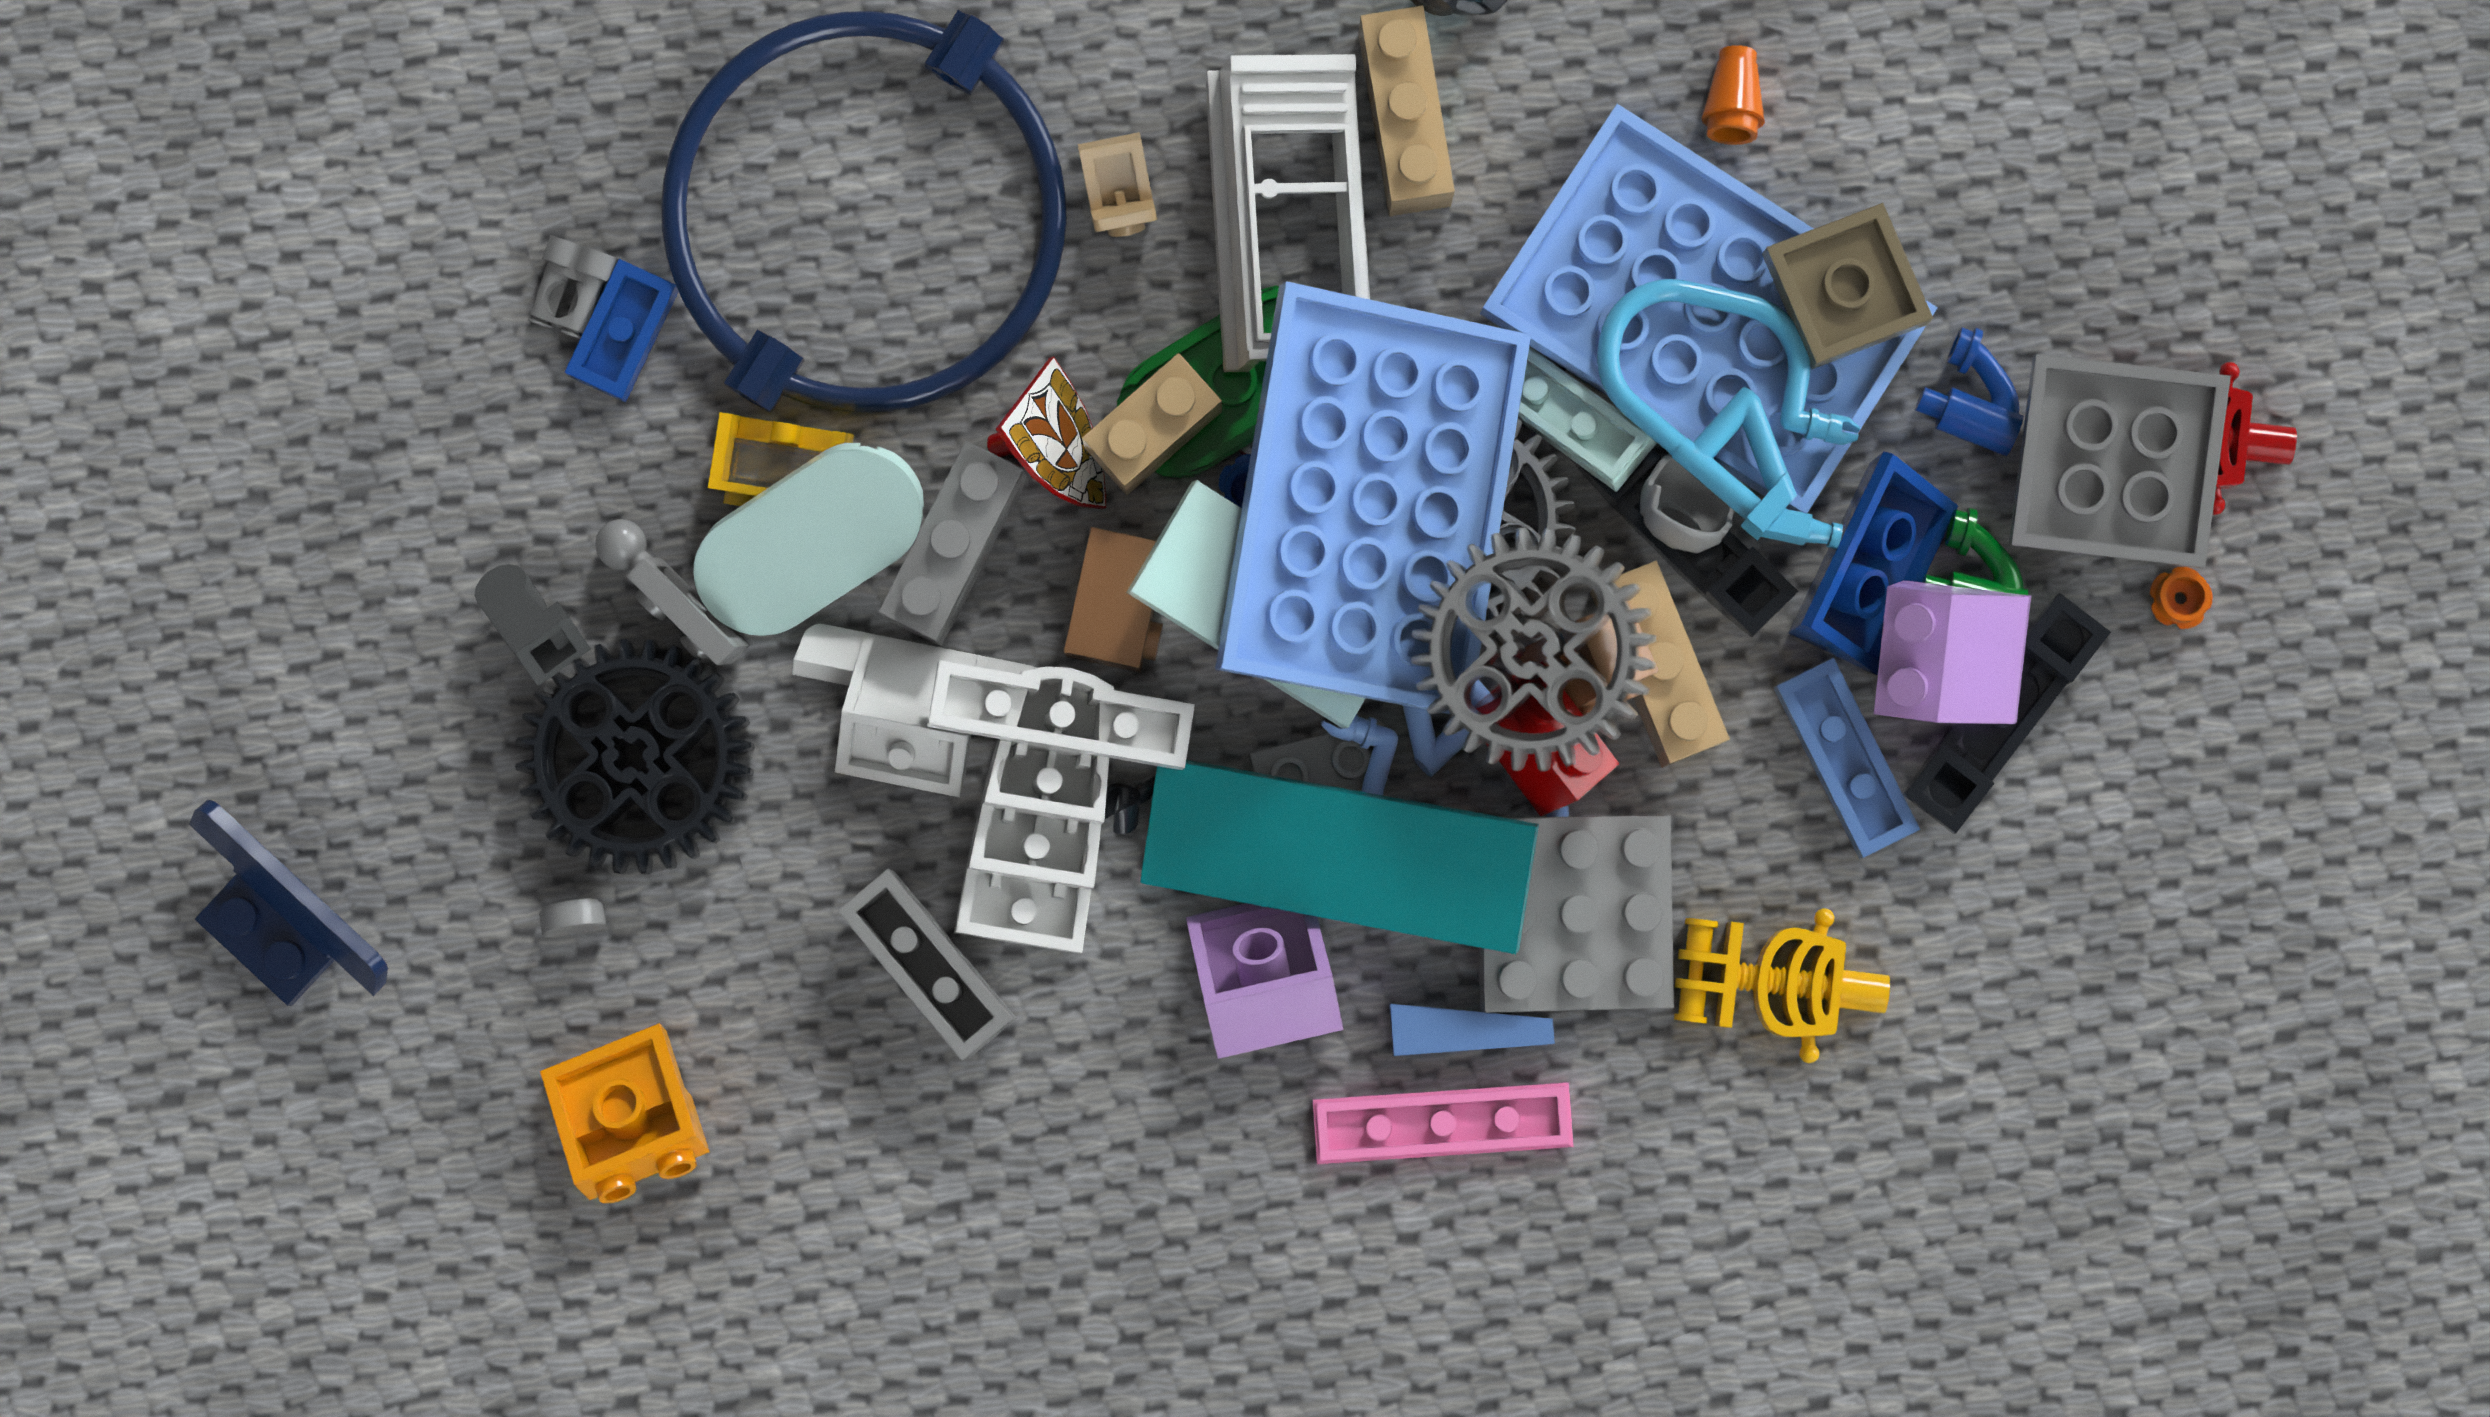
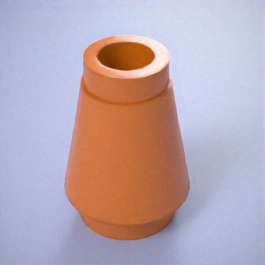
M1733 45L1724 47L1719 51V61L1715 68L1701 118L1702 122L1707 126V137L1715 142L1727 145L1751 143L1757 139L1758 129L1765 123L1758 64L1756 63L1757 52L1750 47Z

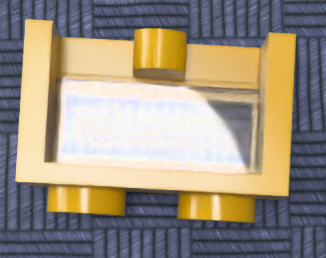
M719 412L708 488L725 491L724 504L742 506L828 448L843 443H853L854 435Z

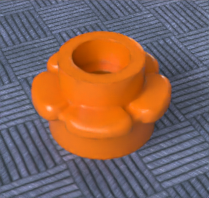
M2176 567L2172 570V573L2159 574L2152 582L2149 592L2154 601L2151 605V610L2155 618L2166 626L2175 624L2179 629H2190L2200 624L2204 619L2203 614L2211 608L2213 600L2209 584L2196 570L2189 567ZM2181 592L2185 595L2186 600L2183 604H2178L2175 601L2176 593Z

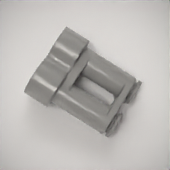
M550 235L542 258L548 261L530 313L533 317L532 319L528 318V321L549 329L553 328L550 325L551 323L563 326L565 328L560 330L561 333L581 339L597 305L604 281L608 282L618 258ZM569 279L577 281L576 291L567 316L557 318L556 316Z

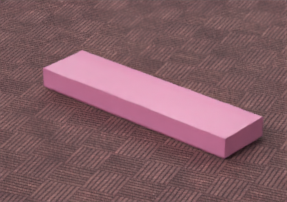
M1568 1082L1312 1099L1317 1164L1573 1147Z

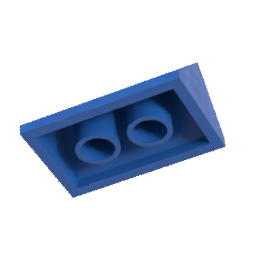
M1883 451L1869 463L1840 523L1843 525V531L1839 547L1837 549L1828 548L1788 633L1872 674L1878 675L1887 586L1903 580L1922 582L1947 531L1950 517L1953 511L1957 510L1958 505L1897 456Z

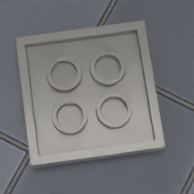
M2034 354L2008 545L2205 568L2231 376Z
M1671 815L1509 818L1539 824L1519 951L1516 954L1479 948L1480 1011L1488 1013L1674 1008Z

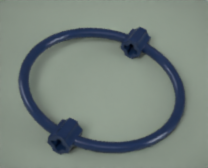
M957 10L946 29L924 20L874 11L839 12L815 16L780 28L747 46L728 61L699 93L684 117L669 153L663 178L661 199L662 234L671 274L685 307L713 346L734 365L724 382L725 386L770 414L782 396L807 405L834 411L854 413L889 412L933 402L961 390L1001 362L1023 339L1047 301L1059 271L1065 244L1067 222L1066 191L1061 164L1046 124L1027 93L1013 76L994 59L1004 43V38L997 34L989 25L975 16L968 15ZM872 36L905 41L930 49L932 52L925 61V67L939 79L969 95L973 93L981 80L998 97L1020 128L1031 152L1041 194L1042 219L1040 241L1028 282L1007 318L983 344L952 366L928 377L886 387L857 388L832 385L798 375L797 372L805 360L788 346L758 329L750 342L747 343L731 328L707 294L694 262L687 229V195L694 158L707 128L727 98L745 80L763 66L800 47L836 38Z

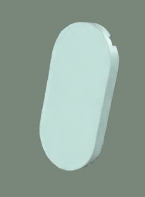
M843 443L823 451L722 518L709 530L698 548L694 561V582L701 601L707 610L721 623L733 630L749 635H774L785 632L800 624L897 561L913 545L923 519L924 499L921 484L912 468L897 454L879 446L877 449L869 446H860L861 443Z

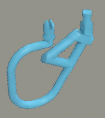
M1679 279L1648 282L1625 294L1613 306L1604 321L1597 351V365L1601 383L1613 404L1628 419L1670 453L1676 462L1744 519L1740 526L1756 540L1764 537L1802 546L1805 543L1827 544L1828 548L1837 549L1842 537V524L1832 522L1830 525L1813 519V514L1786 509L1797 494L1761 400L1752 390L1742 387L1693 442L1691 439L1683 436L1629 388L1620 368L1619 355L1624 331L1631 319L1642 309L1660 302H1681L1750 317L1763 323L1773 331L1786 352L1788 376L1780 416L1782 427L1788 431L1804 434V439L1807 440L1817 438L1822 439L1824 442L1838 445L1857 441L1858 434L1842 432V430L1858 433L1860 427L1849 417L1832 413L1829 415L1819 413L1816 408H1810L1809 412L1804 411L1810 379V360L1790 316L1777 305L1761 297ZM1742 426L1768 492L1762 500L1713 459Z

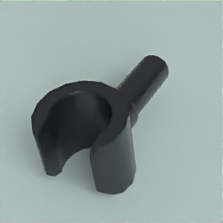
M1156 775L1134 787L1125 783H1115L1107 787L1104 819L1114 815L1113 831L1116 834H1127L1136 829L1138 826L1139 805L1145 803L1153 796Z

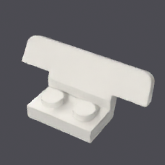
M816 624L809 627L803 634L793 659L792 675L849 686L841 713L835 773L960 797L965 781L971 734L927 727L938 661L942 660L1020 674L1023 670L1035 667L826 624Z

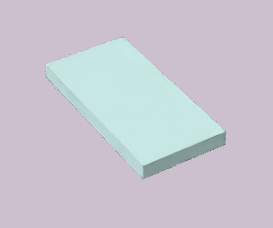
M1198 480L1191 482L1126 592L1217 650L1219 649L1242 508ZM1265 679L1341 728H1349L1366 699Z

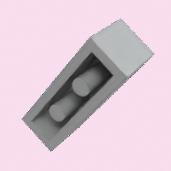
M967 440L965 441L879 610V613L886 620L940 647L943 646L1027 480L1024 469Z
M885 870L838 910L839 914L961 1061L968 1060L1017 1019L895 871Z

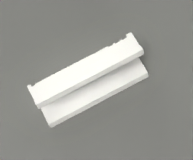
M1355 54L1232 55L1220 71H1207L1205 73L1224 372H1249L1259 361H1267L1271 333H1264L1256 194H1261L1266 199H1272L1277 194L1336 193L1342 294L1370 299ZM1332 133L1335 182L1277 183L1273 179H1265L1261 184H1254L1251 134Z

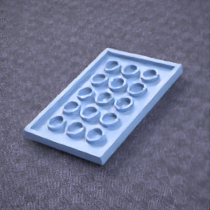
M1616 104L1483 306L1480 315L1503 329L1530 334V347L1607 395L1598 371V343L1602 326L1608 313L1625 294L1648 282L1679 279L1755 295L1777 305L1787 314L1762 253L1770 245L1805 233L1813 228L1627 109ZM1926 300L1933 316L1938 307ZM1660 302L1650 305L1638 312L1627 325L1623 334L1619 355L1621 372L1627 385L1643 402L1683 436L1691 439L1693 442L1742 387L1752 390L1760 398L1797 494L1786 509L1808 513L1851 443L1838 445L1824 442L1822 439L1817 438L1807 440L1804 439V434L1788 431L1782 427L1780 416L1788 376V361L1784 347L1774 332L1763 323L1750 317L1681 302ZM1926 326L1811 370L1810 367V379L1804 411L1809 412L1810 408H1816L1819 413L1846 416L1853 420L1861 429ZM1742 426L1713 459L1736 479L1761 495L1766 496L1768 494ZM1842 430V432H1847V433H1852V434H1858V433H1854V432Z
M1287 281L1279 285L1215 670L1426 710L1440 697L1437 689H1417L1416 684L1432 674L1430 666L1425 667L1412 664V657L1429 652V643L1413 638L1412 631L1424 628L1431 629L1433 620L1420 613L1418 607L1420 604L1439 605L1442 598L1436 595L1429 587L1432 581L1451 586L1456 580L1446 566L1449 560L1469 568L1473 563L1469 558L1467 546L1471 544L1477 545L1487 556L1493 553L1491 536L1500 531L1531 339L1530 334ZM1491 583L1479 587L1472 599L1473 610L1483 621L1486 618ZM1459 616L1454 626L1451 644L1452 664L1456 679L1479 657L1481 641L1461 621ZM1474 683V685L1472 686L1471 692H1470L1471 703H1472V698H1473V692H1474L1475 683Z

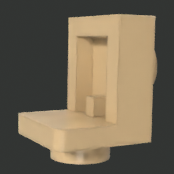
M1140 132L1078 144L1095 232L1108 230V235L1112 237L1128 236L1143 231L1145 223L1157 220Z

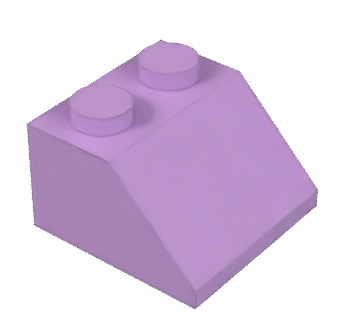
M1906 580L1887 586L1874 714L1935 723H2017L2031 596Z
M1245 903L1186 917L1218 1059L1344 1030L1333 976L1316 916Z

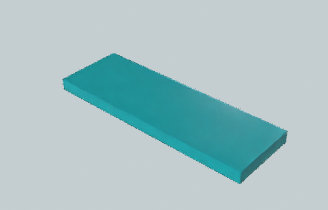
M1186 760L1185 768L1182 770L1157 766L1140 883L1516 954L1520 948L1539 824Z

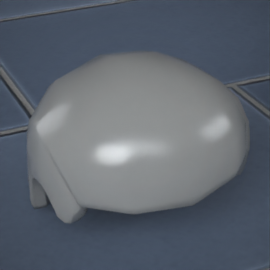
M1667 454L1658 462L1643 485L1640 496V514L1644 517V524L1653 536L1670 548L1700 553L1718 545L1733 526L1732 518L1735 511L1676 462L1671 454Z

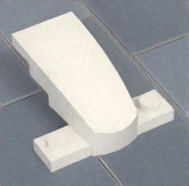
M939 660L927 727L997 739L971 841L954 933L1081 954L1083 951L1091 889L1095 885L1101 824L1104 823L1109 758L1178 770L1184 769L1195 704L1115 691L1114 686L1100 678L1069 667H1038L1023 670L1020 674Z

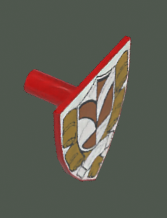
M1053 356L1047 360L997 426V433L988 437L987 448L989 452L1001 458L1013 454L1030 476L1053 495L1080 507L1101 510L1106 508L1104 471L1085 450L1082 437L1093 426L1074 386Z

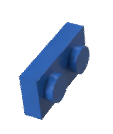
M618 259L564 373L579 382L626 403L679 293L676 285Z

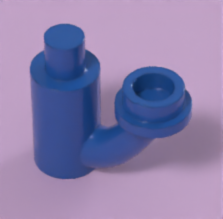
M1961 327L1950 349L1947 363L1957 366V372L1966 374L1970 366H1972L1989 391L1991 401L1988 402L1951 387L1947 395L1924 387L1916 403L1915 411L1936 418L1935 429L2007 456L2017 439L2024 415L2019 414L2020 405L2017 392L2005 370L1981 343L1983 330L1975 327L1971 331Z

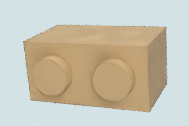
M1178 353L1082 437L1084 448L1127 496L1222 412V400Z

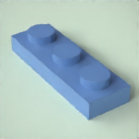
M1834 658L1773 687L1859 859L1920 830Z

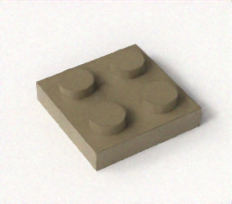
M1883 203L1770 245L1762 253L1786 312L1795 324L1810 360L1811 370L1924 327L1933 319Z

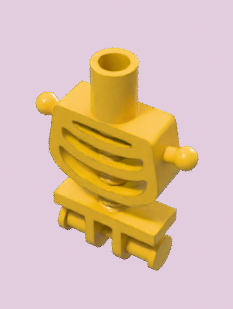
M1827 908L1819 909L1815 913L1813 931L1794 927L1775 932L1763 946L1755 966L1752 963L1748 965L1745 962L1741 965L1739 963L1744 923L1727 922L1723 954L1711 953L1714 928H1718V922L1685 918V924L1688 925L1686 949H1679L1678 959L1689 960L1690 965L1688 979L1675 978L1674 987L1681 988L1678 1014L1674 1013V1020L1707 1024L1708 1017H1704L1706 992L1719 993L1715 1026L1732 1028L1736 989L1739 988L1740 991H1743L1745 988L1747 992L1752 989L1754 1006L1763 1027L1777 1036L1801 1037L1802 1047L1799 1050V1056L1805 1063H1814L1819 1058V1049L1815 1043V1036L1833 1035L1836 1033L1839 1008L1877 1013L1886 1012L1890 994V977L1883 974L1844 970L1846 943L1842 940L1826 936L1828 928L1834 923L1835 919L1833 912ZM1797 940V944L1788 956L1786 966L1781 969L1776 966L1773 969L1771 963L1777 950L1785 942ZM1818 946L1819 949L1812 961L1810 970L1806 972L1803 969L1800 972L1801 964L1811 947ZM1704 962L1722 965L1720 983L1702 981ZM1829 962L1828 975H1826L1825 970ZM1770 992L1773 995L1778 992L1782 996L1783 1012L1788 1025L1779 1022L1773 1015L1768 1001V994ZM1797 995L1799 998L1805 996L1807 999V1012L1810 1024H1806L1801 1018ZM1823 999H1825L1824 1012H1823V1009H1822V1000H1823Z

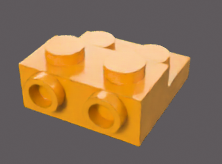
M660 1023L540 1071L574 1186L589 1200L598 1197L601 1203L622 1201L636 1192L635 1182L659 1173L662 1179H674L684 1176L696 1168L697 1162L695 1158L710 1152L692 1095L684 1087L667 1031Z

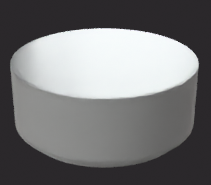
M578 899L554 903L543 907L542 911L539 912L541 931L544 937H565L594 932L607 926L604 904L597 899Z

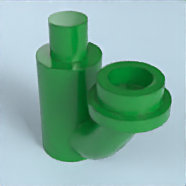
M1967 508L1966 512L1955 509L1947 527L1945 546L1955 548L1956 554L1963 556L1968 553L1970 547L1974 549L1991 570L1993 581L1952 571L1948 580L1925 574L1922 583L2028 595V589L2023 587V579L2014 559L1985 528L1977 523L1978 511L1972 508Z

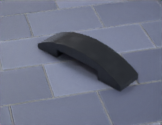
M1652 449L1617 492L1571 459L1603 498L1686 582L1750 637H1753L1798 593V590L1753 546L1748 549L1730 530L1718 545L1700 553L1670 548L1653 536L1644 524V517L1640 514V496L1644 483L1661 460V456Z
M2058 593L2027 629L2017 723H1953L1921 766L1903 795L1951 833L1956 834L1995 784L1993 780L2064 687L2075 680L2111 631L2063 594Z

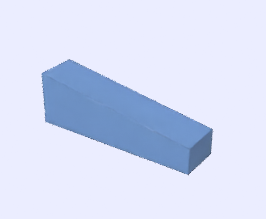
M1389 1003L1393 1056L1555 1044L1552 1018Z

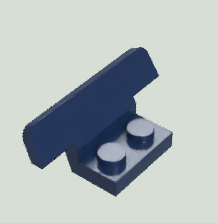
M206 800L194 811L189 825L234 866L233 871L236 873L226 886L197 915L195 920L287 1006H293L334 960L374 997L387 981L388 966L382 956L218 803Z

